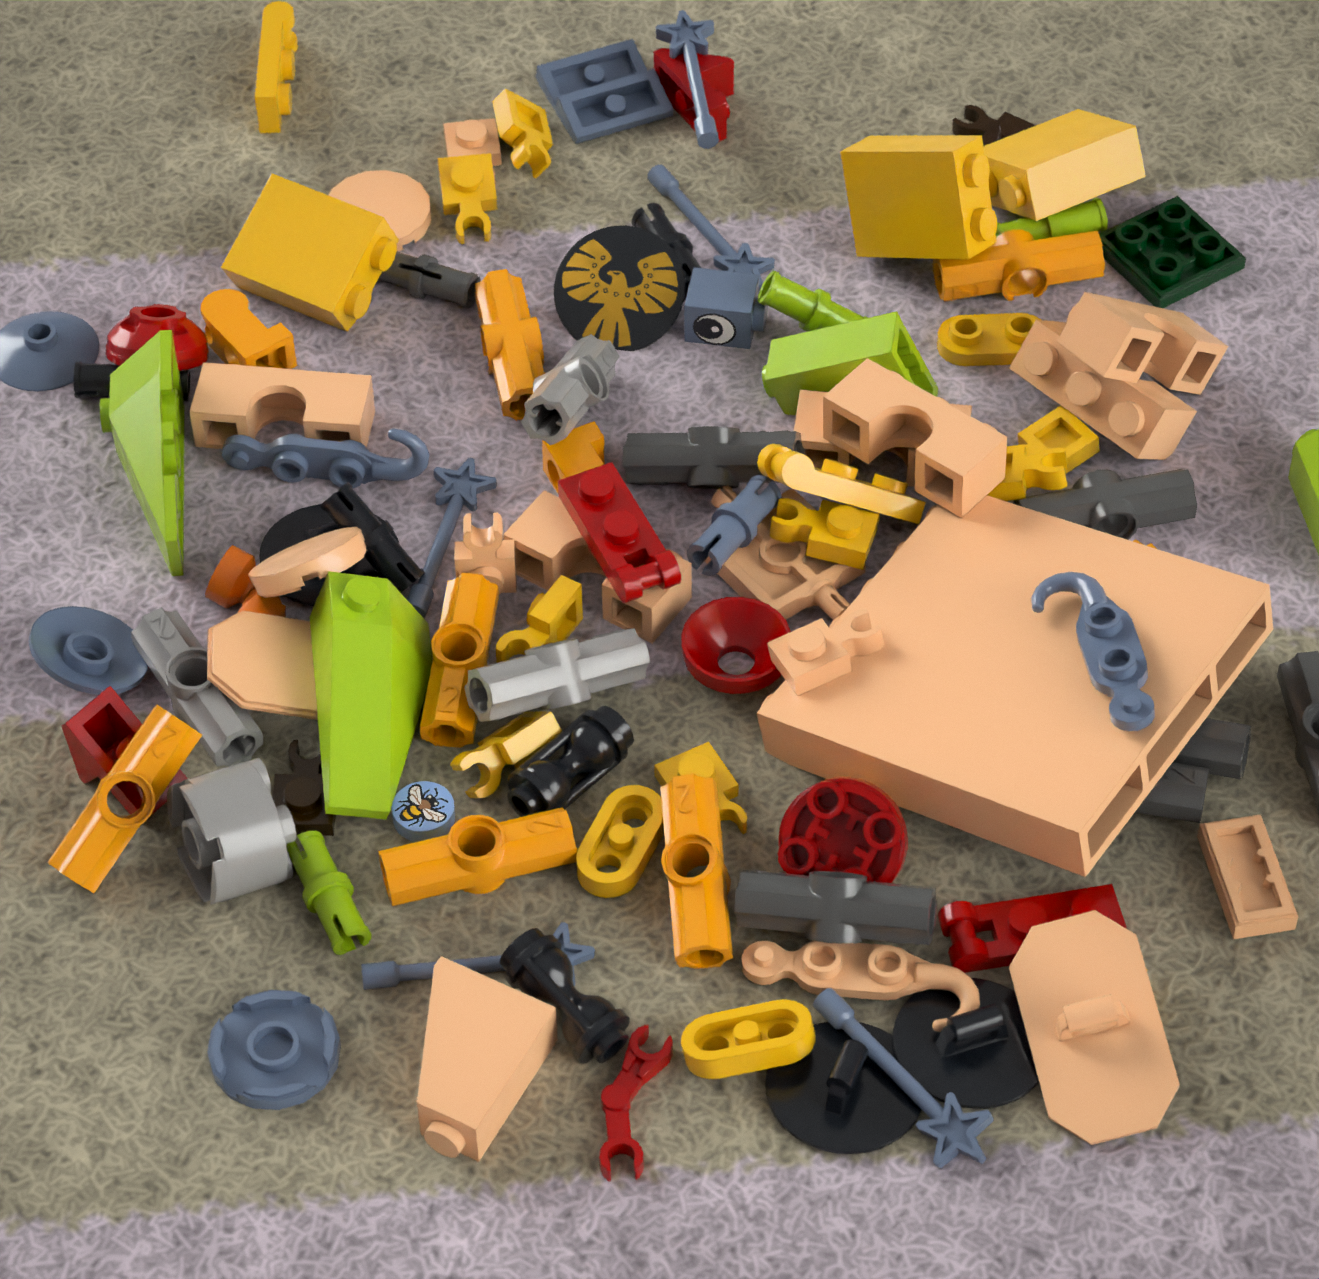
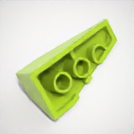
M161 330L110 374V397L100 399V421L102 432H112L116 453L171 576H184L185 404L172 330Z
M328 571L309 617L325 814L386 820L391 810L427 693L433 661L429 623L388 579Z

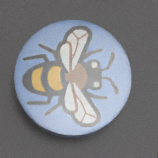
M419 781L408 784L398 791L392 803L394 827L402 837L413 842L446 835L455 822V807L451 793L445 787L435 782Z

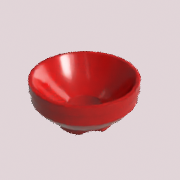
M164 304L136 306L130 309L129 315L119 321L108 333L105 354L109 361L121 366L159 331L172 330L178 369L181 371L201 366L203 362H207L209 358L208 339L201 328L186 317V312L178 310L176 306Z
M747 597L716 599L699 607L685 622L681 633L683 659L691 675L701 684L715 691L729 694H745L758 691L771 685L782 675L771 661L767 642L788 634L791 630L780 612L769 604L757 599ZM742 652L753 659L754 666L744 674L734 675L723 671L719 667L718 662L727 653Z

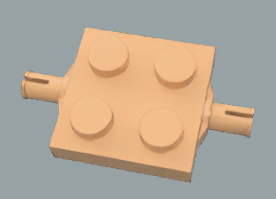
M723 486V492L719 488L714 493L711 503L719 508L721 504L731 503L737 497V494L733 492L731 487ZM793 488L781 494L782 498L797 500L808 509L815 510ZM776 507L757 526V535L746 547H738L717 573L740 597L757 599L769 604L780 612L785 620L812 606H819L834 620L836 617L841 616L850 606V603L837 592V589L863 575L866 563L864 569L861 570L806 556V542L795 541L786 543L774 540L769 534L772 516L776 517ZM708 557L705 562L708 564L711 558Z

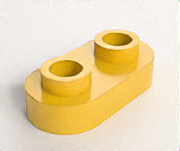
M1027 313L953 316L945 320L938 329L937 350L943 359L958 366L1011 365L1034 322L1041 319Z
M627 785L616 789L606 798L576 854L577 878L580 885L587 892L602 898H614L628 893L635 887L664 834L661 796L657 792L641 785ZM630 819H640L644 822L642 826L637 828H631L624 823ZM607 865L615 866L619 869L611 873L598 871L601 867Z
M786 999L703 1015L688 1024L681 1035V1046L688 1069L694 1075L705 1079H722L793 1064L806 1057L813 1049L816 1041L809 1010L797 1001Z

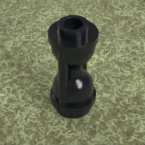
M601 706L596 711H585L508 776L509 792L507 793V798L511 807L520 817L561 807L565 810L627 757L628 748L634 742V736L628 723L618 712L608 706ZM564 746L563 754L555 760L548 759ZM581 773L587 774L571 788L572 780L576 775Z
M538 928L524 932L507 947L500 958V965L507 971L505 980L512 988H519L521 992L543 1002L551 1003L560 1010L563 1036L574 1049L573 1055L580 1063H588L593 1058L598 1063H604L611 1059L623 1048L628 1040V1035L624 1031L629 1025V1016L622 1009H615L611 1002L601 996L585 995L576 990L573 984L571 961L564 951L561 950L562 945L554 935L545 936Z

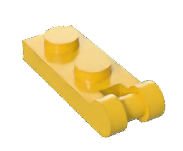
M275 1L267 4L262 14L255 89L259 133H280L282 115L292 114L291 84L285 83V80L295 79L294 53L297 51L298 42L296 34L291 31L295 24L293 6L284 1Z
M780 444L767 445L758 456L757 465L762 475L790 488L912 523H920L926 502L905 494L908 483L878 473H875L872 483L856 479L858 468L830 459L824 460L822 469L813 466V462L808 456L792 451Z

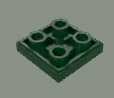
M1179 196L1099 233L1103 244L1104 260L1154 307L1165 308L1245 268L1246 257Z

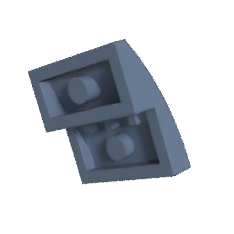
M633 39L537 66L536 79L575 144L673 116L674 110L655 69L647 70Z

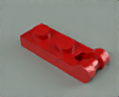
M612 462L558 480L559 498L619 599L624 604L641 598L643 590L657 585L664 590L681 583V572L675 556L670 550L664 548Z
M1113 884L975 906L968 901H955L943 906L937 914L942 934L945 937H950L952 946L948 950L951 965L964 973L1010 966L1032 926L1096 910L1127 929ZM991 930L994 941L984 942L976 937V933Z

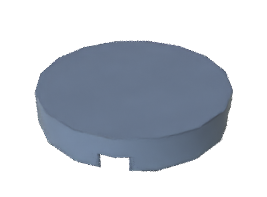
M268 990L246 996L232 1005L233 1012L228 1014L222 1022L221 1018H219L212 1028L207 1053L214 1080L230 1099L252 1109L280 1110L302 1104L323 1090L338 1069L341 1043L333 1016L324 1007L322 1010L319 1006L312 1004L310 997L296 991Z

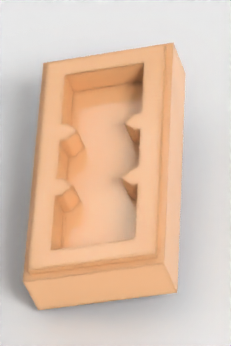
M1261 814L1201 823L1197 838L1232 938L1239 939L1295 930L1298 914Z

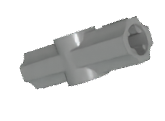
M592 334L581 338L575 342L553 370L534 379L533 394L524 403L526 411L524 418L521 420V424L530 439H540L549 445L563 440L590 407L608 399V384L616 375L615 364L620 357L610 340L603 341L597 339Z
M161 607L144 615L138 627L131 632L132 642L171 699L175 716L202 734L199 741L216 766H231L244 761H250L255 751L263 745L262 732L246 709L236 705L207 679V649L201 646L177 611L169 612Z
M635 628L621 629L596 635L583 641H578V638L534 647L525 650V656L468 670V681L464 688L469 708L474 710L480 722L500 720L538 708V711L576 704L591 699V693L645 679L650 658L646 642L637 635Z

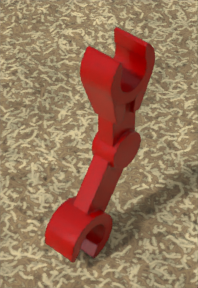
M647 1024L638 1027L632 1033L622 1070L613 1083L606 1086L601 1093V1108L605 1113L608 1141L600 1149L599 1168L602 1176L609 1182L611 1181L610 1160L619 1154H626L634 1160L635 1179H638L642 1174L644 1153L641 1145L631 1138L629 1118L631 1102L641 1087L670 1063L673 1056L672 1036H668L663 1048L659 1052L649 1054L640 1049L649 1038V1025Z

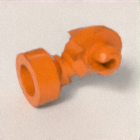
M232 545L218 563L206 588L205 598L226 609L240 602L242 606L238 613L249 611L286 617V606L282 604L279 596L264 598L257 594L248 575L256 566L255 556Z

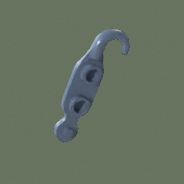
M395 428L388 431V437L407 446L412 453L410 458L382 457L369 452L365 445L354 440L339 442L306 438L299 434H287L267 444L260 443L249 436L233 435L225 440L221 454L224 461L235 469L252 470L264 466L272 469L279 479L286 482H300L307 477L331 480L339 487L349 482L352 485V489L359 487L361 484L378 480H410L421 475L429 464V451L425 443L418 436L406 430Z
M1065 572L1046 578L1035 588L1031 597L1033 611L1036 613L1042 612L1045 600L1058 592H1073L1081 597L1082 606L1076 623V633L1091 683L1096 690L1113 698L1109 704L1110 720L1115 727L1125 731H1138L1146 728L1155 718L1154 701L1150 695L1140 690L1148 679L1147 661L1132 618L1106 596L1104 588L1096 579L1084 573Z

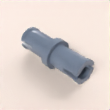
M762 475L753 476L748 481L746 487L731 503L727 502L720 505L712 515V524L687 549L688 561L692 563L694 569L697 570L710 557L711 561L704 567L702 574L714 576L721 570L722 565L738 547H746L757 535V526L772 509L778 506V500L782 498L776 483L771 481L759 495L757 491L766 482L767 477Z

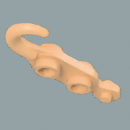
M757 941L750 944L744 950L741 957L743 974L752 983L759 985H770L788 978L796 981L807 992L817 995L827 988H832L840 997L884 1001L897 1000L909 994L935 989L950 991L959 998L960 1008L952 1016L978 1009L980 1006L979 990L972 978L963 971L945 964L930 963L908 953L900 947L892 945L812 941L803 945L799 950L787 951L774 942ZM947 1018L935 1020L932 1024L933 1030L941 1032L947 1026Z

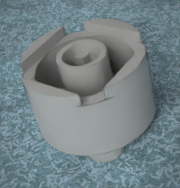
M259 758L237 763L169 786L167 808L170 826L175 828L182 825V835L185 846L176 848L180 861L200 899L203 902L210 901V905L225 902L282 883L293 877V867L286 844L296 840L294 821L289 809L284 804L275 806L270 794L271 784L264 763Z

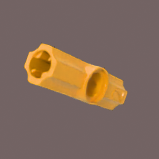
M1010 230L998 235L995 244L969 260L933 259L932 265L935 286L940 300L950 301L1002 293L1008 301H1013V296L1033 294L1034 297H1039L1044 293L1048 285L1104 277L1105 260L1103 244L1098 231L1035 240L1027 231Z
M507 269L488 272L482 281L475 284V301L479 319H481L482 323L480 332L483 355L488 358V375H494L503 416L522 420L526 411L524 403L533 394L534 379L545 374L543 369L544 353L541 332L537 317L530 316L521 277L513 276Z
M461 573L458 578L447 581L439 629L434 633L431 640L433 661L420 724L421 739L429 741L435 746L461 748L474 742L478 716L473 709L469 708L464 686L468 681V670L488 665L499 600L498 585L485 579L482 574Z
M156 704L110 772L100 781L95 794L47 863L78 885L95 893L139 827L151 816L156 802L198 743L202 734ZM121 781H132L138 784L143 792V802L140 808L128 816H120L113 813L107 804V796L110 789Z
M694 773L672 777L668 784L660 787L665 848L662 852L661 864L669 885L674 957L679 967L693 969L721 967L724 962L733 959L727 896L730 891L731 879L724 864L717 784L713 778L700 777ZM707 866L706 870L700 875L686 877L687 873L693 868Z
M561 807L502 822H497L492 817L484 815H469L459 819L451 827L448 835L378 851L389 902H391L392 906L458 890L472 894H487L501 886L505 879L576 862L577 847L567 810Z

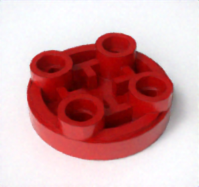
M852 777L826 779L802 791L787 808L779 829L778 862L787 874L809 876V872L813 871L846 872L867 876V881L893 883L899 875L907 855L908 835L906 824L895 802L876 785Z

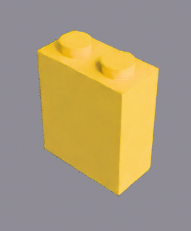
M1080 109L983 146L984 155L987 157L990 166L988 184L991 205L1035 221L1146 177L1136 126Z
M869 135L840 151L857 257L969 260L997 242V217L992 209L988 184L990 166L987 157L984 155L982 135Z
M272 173L221 268L236 287L348 332L356 320L362 318L367 312L371 303L372 290L382 271L388 270L395 259L399 239L384 217Z

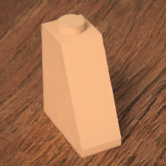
M442 956L434 965L417 1097L420 1133L432 1149L446 1157L455 1158L461 1153L479 1162L558 1041L556 1007Z

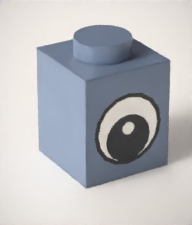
M693 267L684 305V342L750 349L754 331H765L768 306L760 304L757 300L759 294V275Z

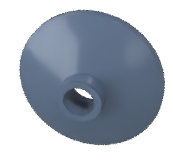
M36 312L17 318L0 330V380L11 387L26 391H48L73 383L75 362L95 363L99 353L97 334L86 321L64 312Z
M78 606L49 610L34 622L29 634L30 652L39 667L59 683L81 692L99 695L109 686L117 694L129 691L143 680L148 669V665L133 645L131 638L133 629L116 617L99 610Z

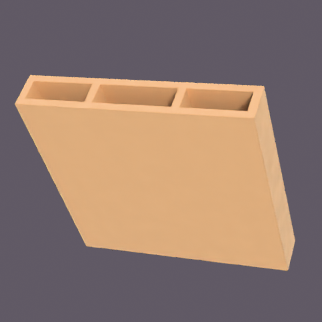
M987 495L962 518L937 504L928 510L921 524L906 541L901 542L896 547L889 561L874 578L869 579L864 584L856 599L829 626V628H833L839 625L847 615L858 610L867 609L872 628L878 625L881 627L884 642L883 648L870 655L851 657L852 672L799 696L795 694L785 680L774 693L764 699L757 712V718L765 752L791 766L826 779L852 777L865 780L882 789L899 807L1086 877L1272 632L1273 619L1270 585ZM1065 572L1084 573L1096 579L1104 588L1106 596L1130 615L1147 661L1148 679L1140 690L1150 695L1154 701L1155 718L1146 728L1138 731H1125L1115 727L1110 720L1109 704L1113 698L1096 690L1091 683L1076 633V623L1082 606L1081 597L1073 592H1058L1045 600L1042 612L1036 613L1033 611L1031 597L1035 588L1046 578Z

